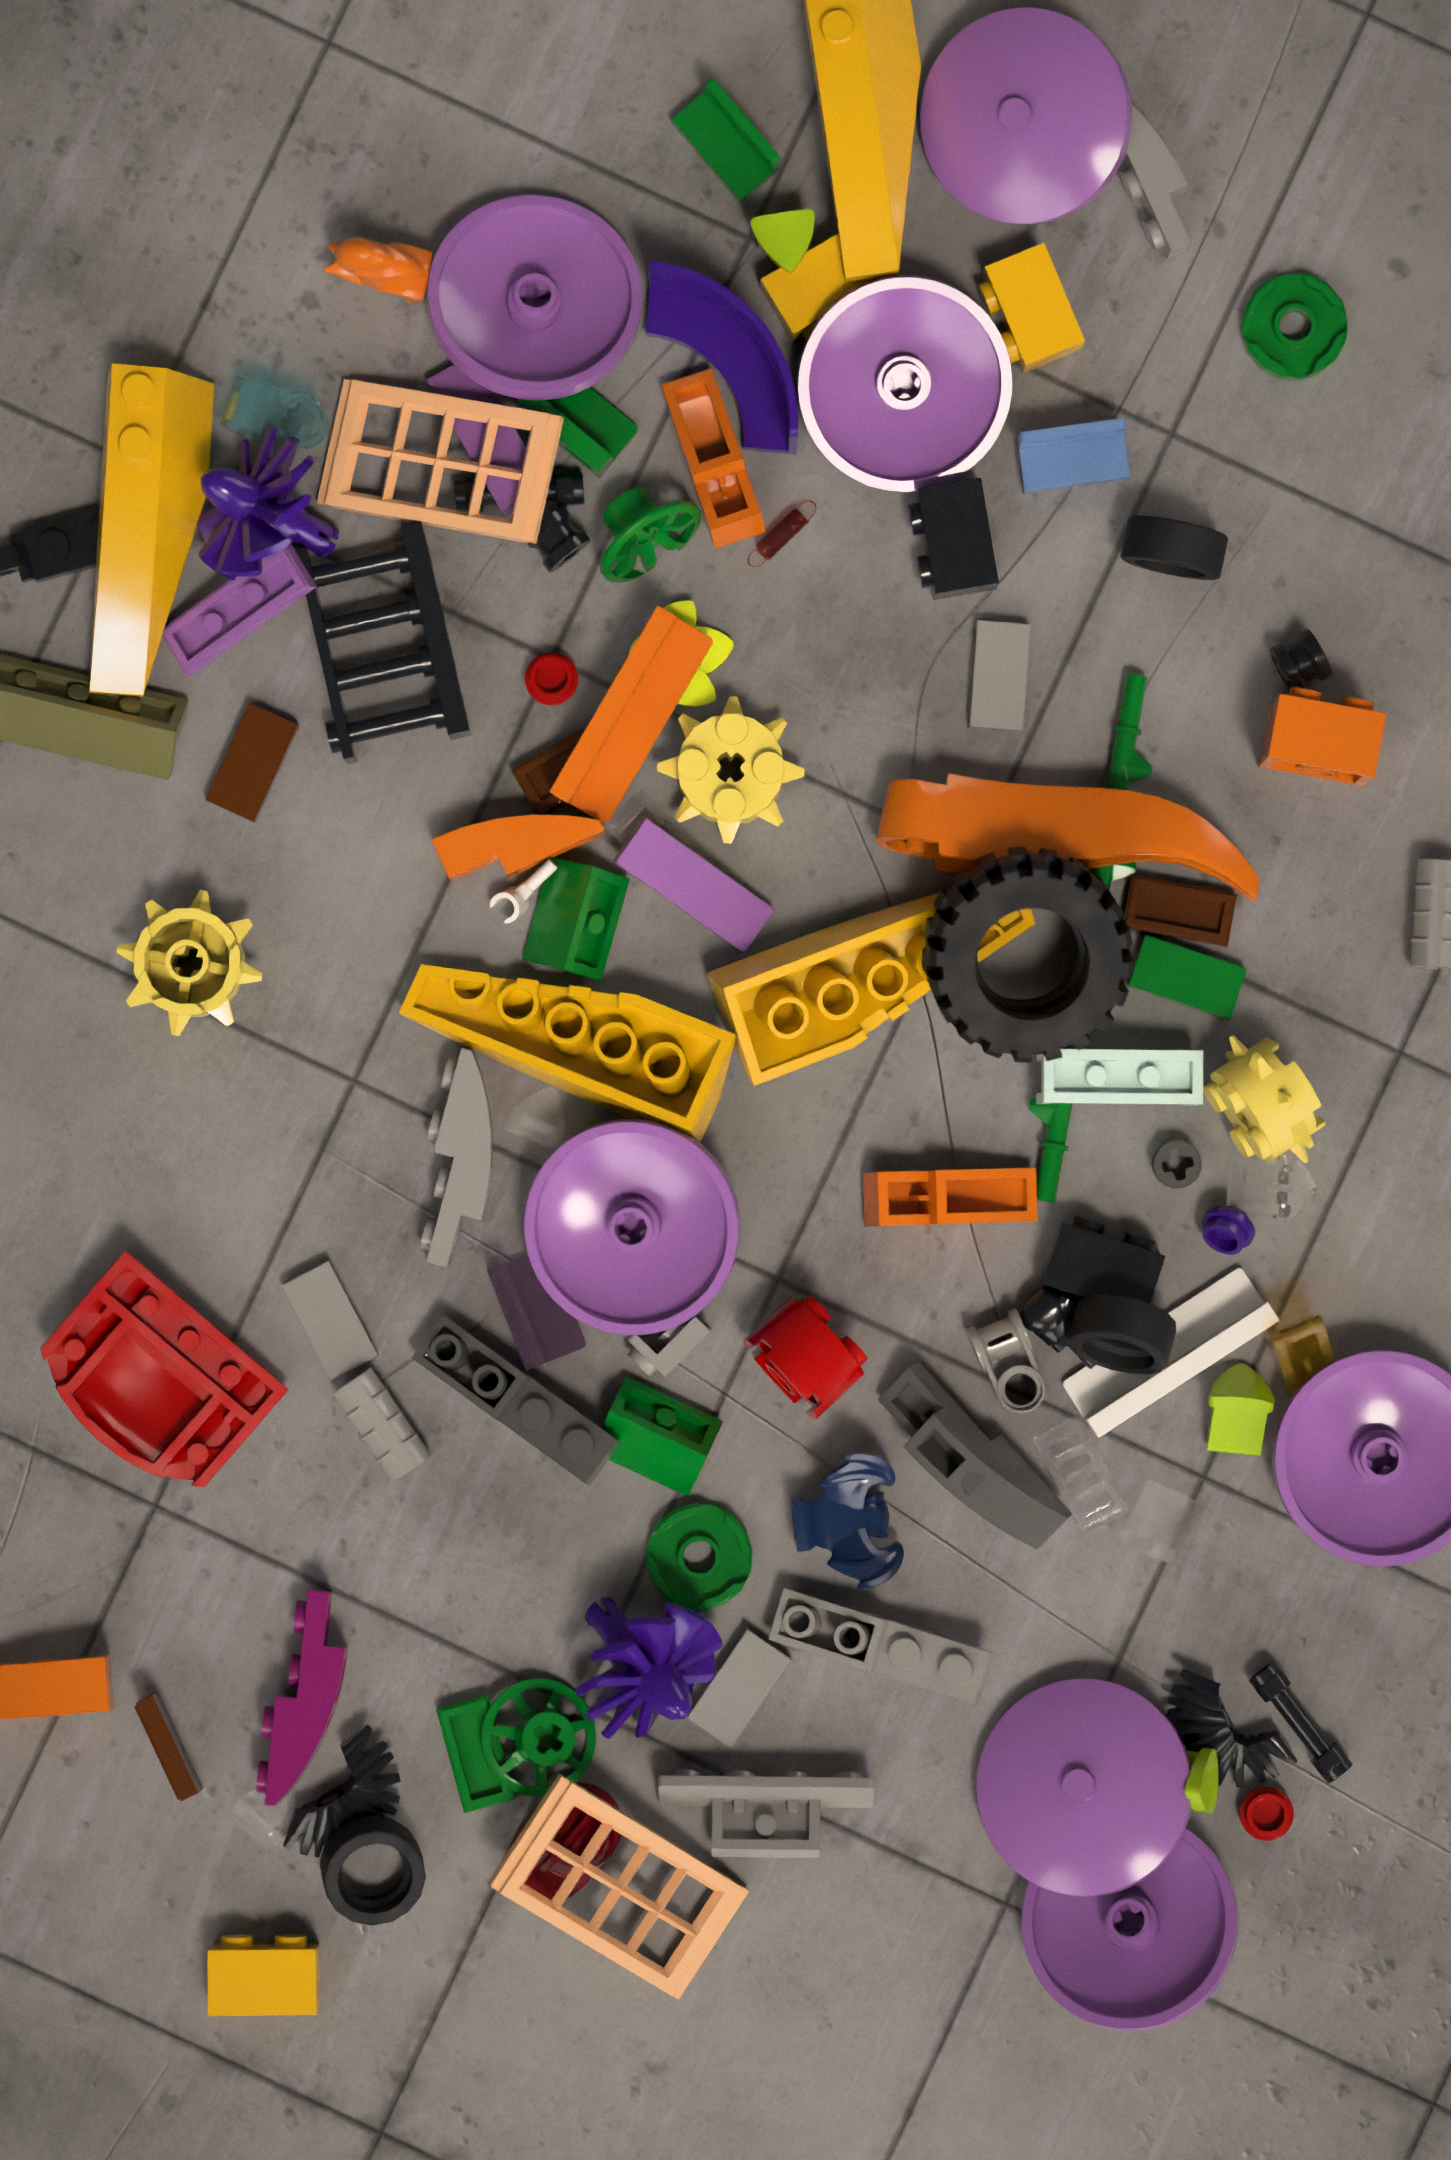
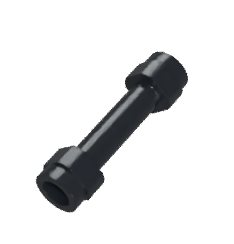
M583 472L556 473V479L550 480V492L547 494L546 501H557L558 507L585 504ZM475 478L454 481L456 510L468 511ZM486 485L479 512H484V505L496 504Z
M1274 1661L1264 1666L1248 1680L1265 1703L1268 1701L1273 1703L1314 1758L1310 1762L1327 1784L1339 1778L1352 1767L1353 1763L1338 1743L1330 1744L1287 1688L1291 1682Z

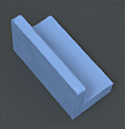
M1126 418L1020 432L1016 443L1023 493L1028 494L1129 480L1131 476L1125 441V432L1127 430Z

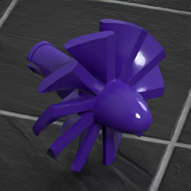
M274 427L267 428L253 469L250 460L249 440L245 438L238 444L236 470L222 467L209 469L200 478L202 492L214 506V509L201 514L197 527L205 545L198 555L214 571L234 581L236 576L251 577L260 575L262 573V558L287 548L291 541L324 558L336 546V544L324 539L327 535L335 540L339 538V530L336 526L327 524L304 512V508L310 502L311 495L305 494L298 498L289 495L313 465L314 460L312 456L308 455L296 468L289 472L300 439L291 435L274 456L278 430Z
M610 1597L600 1599L601 1604L607 1610L605 1613L596 1601L592 1603L587 1609L584 1619L607 1646L594 1650L589 1658L592 1661L609 1660L614 1667L576 1687L575 1694L578 1697L592 1690L607 1687L583 1714L587 1721L590 1722L617 1706L609 1724L601 1732L603 1737L610 1739L640 1704L641 1710L635 1730L637 1738L648 1733L658 1714L670 1720L685 1719L692 1709L691 1695L694 1683H711L715 1676L714 1652L723 1647L718 1632L708 1618L698 1608L693 1612L683 1606L667 1603L664 1605L661 1617H636L628 1620Z

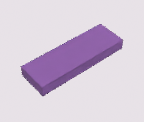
M454 364L426 380L434 394L501 405L495 392L469 379ZM455 418L453 430L471 461L478 462L487 423ZM498 425L490 464L522 470L526 452L525 444L515 428ZM487 475L485 485L503 517L511 514L519 480Z
M290 543L287 548L262 558V573L260 575L251 577L236 576L235 581L228 580L165 626L162 636L184 673L188 676H194L317 586Z
M645 817L640 820L613 859L614 863L742 953L747 951L775 910Z

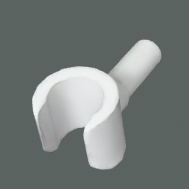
M549 858L526 881H523L517 887H507L493 896L490 901V908L496 906L504 898H508L514 904V913L504 923L513 922L526 913L529 908V897L534 893V890L558 869V866Z

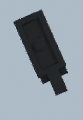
M99 508L21 529L22 532L9 535L12 546L0 549V577L19 572L23 583L33 580L40 583L96 567Z

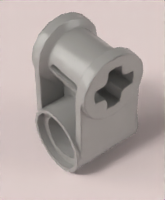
M1016 1308L1009 1310L1006 1318L979 1329L974 1325L967 1327L966 1331L983 1372H986L995 1396L1002 1408L1009 1413L1018 1415L1027 1414L1036 1409L1044 1399L1045 1384L1033 1356L1034 1351ZM1010 1334L1012 1338L993 1346L988 1345V1342ZM1024 1375L1034 1383L1035 1397L1029 1404L1015 1405L1007 1398L1005 1386L1008 1379L1012 1376Z

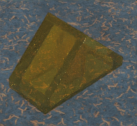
M1311 1314L1263 1334L1289 1399L1301 1383L1313 1372L1335 1360L1320 1314Z

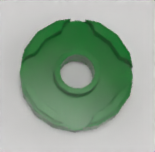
M1296 273L1270 278L1253 292L1242 313L1241 337L1246 352L1261 370L1278 379L1300 381L1319 375L1335 362L1347 340L1348 327L1345 307L1342 299L1328 283L1311 274ZM1291 312L1299 313L1307 319L1309 333L1305 338L1290 340L1282 334L1280 319L1285 314Z
M692 1503L673 1509L657 1523L648 1541L646 1565L653 1585L666 1600L687 1609L696 1610L698 1608L699 1610L706 1611L725 1605L742 1591L751 1572L753 1549L746 1529L733 1514L713 1504ZM696 1541L708 1543L715 1552V1561L712 1567L704 1572H695L689 1569L684 1561L685 1549L689 1544Z

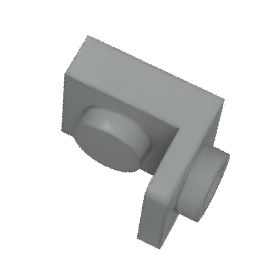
M695 1316L689 1323L684 1322L668 1329L658 1338L665 1346L658 1354L639 1335H631L627 1340L634 1348L627 1355L649 1377L657 1370L666 1377L700 1343L710 1330Z

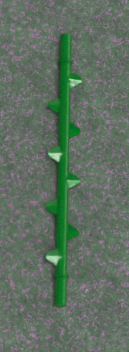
M1126 674L1118 724L1113 727L1116 735L1107 789L1128 790L1129 784L1152 775L1153 766L1135 752L1137 736L1141 735L1142 731L1138 728L1147 682L1146 676ZM1132 862L1093 868L1091 874L1094 876L1098 875L1110 890L1112 881L1134 874L1136 864ZM1072 1044L1062 1049H1076V1047ZM1036 1098L1029 1101L1028 1110L1047 1125L1044 1142H1040L1043 1151L1037 1179L1038 1201L1055 1203L1063 1155L1064 1151H1068L1069 1147L1065 1146L1073 1103L1036 1104Z

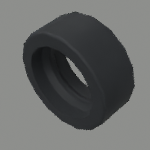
M1134 515L1128 519L1120 557L1124 562L1154 572L1190 579L1216 580L1221 576L1228 538L1221 532L1193 523L1163 517Z
M1112 1294L1086 1296L1077 1303L1069 1336L1070 1348L1078 1356L1110 1370L1132 1374L1160 1372L1169 1364L1176 1334V1321L1164 1310L1136 1298Z
M376 1815L355 1818L337 1828L325 1843L320 1860L322 1882L326 1896L335 1910L352 1922L371 1926L393 1922L409 1912L421 1897L426 1879L419 1845L409 1829L392 1818ZM372 1844L388 1845L395 1848L403 1858L404 1863L403 1876L395 1887L383 1894L369 1897L356 1895L348 1891L342 1882L341 1869L343 1862L352 1852L362 1846Z

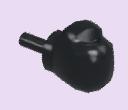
M1046 1286L1025 1303L1021 1310L1020 1318L1026 1329L1033 1331L1048 1346L1051 1345L1059 1353L1066 1346L1070 1348L1069 1336L1079 1300L1074 1294L1065 1291L1060 1292L1055 1288ZM1078 1356L1089 1369L1095 1366V1364Z

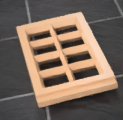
M344 379L317 504L339 510L412 523L422 522L423 525L537 544L564 418L545 412ZM369 403L401 408L392 447L361 442ZM412 410L443 416L435 455L404 449ZM455 418L487 423L478 462L447 457ZM498 425L530 431L522 470L490 464ZM358 452L390 458L381 497L350 491ZM401 460L433 465L424 504L393 499ZM444 467L476 473L467 512L436 507ZM487 475L519 480L511 520L479 514Z
M561 1774L557 1776L488 1882L490 1887L499 1891L502 1895L677 1999H680L749 1893V1890L737 1881ZM574 1806L602 1822L580 1857L553 1841V1838ZM612 1829L639 1845L618 1879L590 1863ZM545 1850L550 1851L574 1866L552 1900L524 1884ZM649 1852L677 1868L655 1902L627 1886ZM583 1873L611 1888L589 1923L562 1907ZM686 1874L713 1890V1893L692 1925L665 1909ZM621 1895L649 1911L627 1945L599 1929ZM658 1917L685 1933V1936L664 1968L637 1952Z

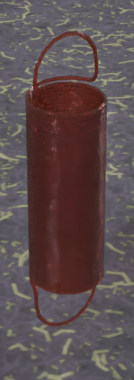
M794 507L786 517L756 544L757 549L762 553L761 555L765 560L770 561L783 546L810 522V518L807 520L798 508ZM748 557V564H749L750 566H752V567H758V566H753V565H751V564L749 563V557Z

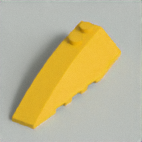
M803 0L845 281L899 275L921 75V61L911 0Z
M112 363L107 375L89 693L143 697L206 498L201 489L200 478L210 469L214 383L168 368Z
M939 893L845 921L707 972L722 1022L727 1031L736 1035L734 1047L754 1086L856 1047L868 1038L866 1034L888 1019L894 1021L910 1010L908 1007L910 1004L931 991L923 965L922 948L926 947V938L923 932L927 918L934 916L936 908L933 902ZM1031 909L1012 912L992 925L979 945L977 962L982 961L1035 925Z
M424 964L420 965L399 1011L400 1015L551 1086L630 1119L652 1120L675 1127L700 1143L721 1098L736 1040L734 1033L637 994L620 992L618 995L592 991L591 988L570 985V987L540 984L538 980L523 978L512 980L491 977L488 973Z

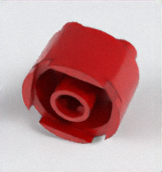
M791 1296L743 1340V1343L747 1349L758 1346L761 1353L754 1358L756 1363L794 1404L802 1397L808 1401L812 1407L805 1413L816 1420L864 1376L861 1365L868 1358L851 1338L845 1336L841 1340L826 1325L831 1320L830 1315L813 1297L808 1296L805 1300L803 1298L798 1300Z

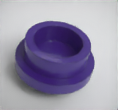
M1234 1206L1212 1207L1206 1212L1202 1220L1204 1241L1212 1249L1223 1254H1238L1243 1248L1251 1244L1255 1236L1253 1223L1245 1212Z

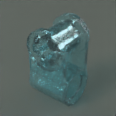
M236 373L220 425L233 432L258 439H264L267 428L274 427L278 429L275 441L285 443L293 435L300 439L298 448L308 449L317 446L324 440L328 432L329 422L326 413L313 396L279 386L256 376ZM305 409L312 418L313 423L312 425L303 424L298 432L290 419L292 416L301 417Z

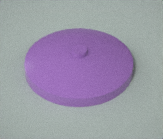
M1019 7L1000 10L988 14L965 27L952 38L937 57L927 77L921 98V137L925 154L936 177L944 188L966 208L981 216L1003 223L1019 225L1048 223L1071 215L1089 204L1105 189L1116 174L1126 153L1131 135V94L1122 66L1113 51L1096 32L1085 24L1062 13L1043 8Z
M520 195L493 201L471 212L459 221L444 238L435 254L429 274L427 293L428 315L435 338L448 359L464 375L480 386L495 393L518 399L550 400L562 398L581 392L601 381L615 369L627 354L636 335L641 314V279L634 257L621 236L606 221L592 211L576 203L550 196Z
M917 275L886 276L860 284L836 299L818 318L809 332L799 359L797 371L798 402L806 428L822 454L840 471L854 480L875 488L890 491H917V488L944 484L957 478L972 468L992 447L1001 432L1010 407L1012 395L1011 364L1005 343L997 327L987 313L967 294L947 283L929 277Z
M618 1119L606 1121L591 1126L568 1139L549 1157L538 1172L529 1192L525 1208L524 1236L526 1249L532 1268L545 1291L563 1310L577 1320L599 1330L615 1334L645 1335L658 1333L678 1326L694 1317L713 1300L725 1284L733 1269L740 1244L741 1222L738 1201L733 1186L720 1163L711 1152L690 1135L675 1127L652 1120Z
M1375 1349L1359 1351L1339 1357L1323 1365L1301 1383L1292 1394L1279 1418L1273 1442L1272 1463L1275 1483L1281 1501L1294 1523L1307 1537L1324 1550L1339 1558L1368 1566H1395L1411 1563L1437 1552L1451 1542V1375L1448 1372L1416 1355L1395 1350Z
M1082 1678L1059 1681L1043 1686L1017 1701L1000 1718L991 1731L984 1745L977 1771L976 1792L979 1814L989 1840L998 1854L1012 1869L1028 1881L1044 1889L1071 1896L1091 1897L1112 1894L1136 1885L1153 1874L1169 1858L1180 1842L1191 1812L1190 1799L1186 1798L1185 1786L1191 1770V1764L1185 1745L1171 1721L1159 1708L1140 1694L1124 1686L1098 1679Z
M1185 1829L1180 1842L1163 1865L1136 1885L1112 1894L1082 1897L1056 1893L1029 1881L1022 1908V1936L1029 1963L1044 1989L1056 2002L1078 2018L1095 2026L1116 2031L1137 2032L1164 2027L1177 2022L1199 2008L1214 1993L1225 1977L1233 1960L1239 1933L1238 1904L1231 1880L1213 1851L1188 1829Z

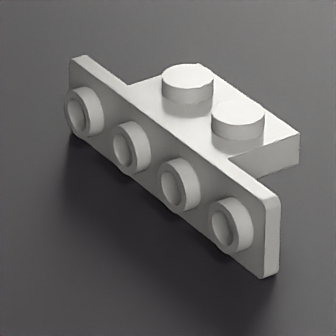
M677 1770L669 1776L663 1775L658 1777L659 1805L712 1806V1857L819 1858L820 1808H872L874 1805L875 1780L873 1778H863L861 1774L856 1772H838L831 1777H809L804 1772L786 1771L778 1774L777 1777H758L749 1771L743 1770L730 1771L723 1776H702L699 1772L693 1770Z

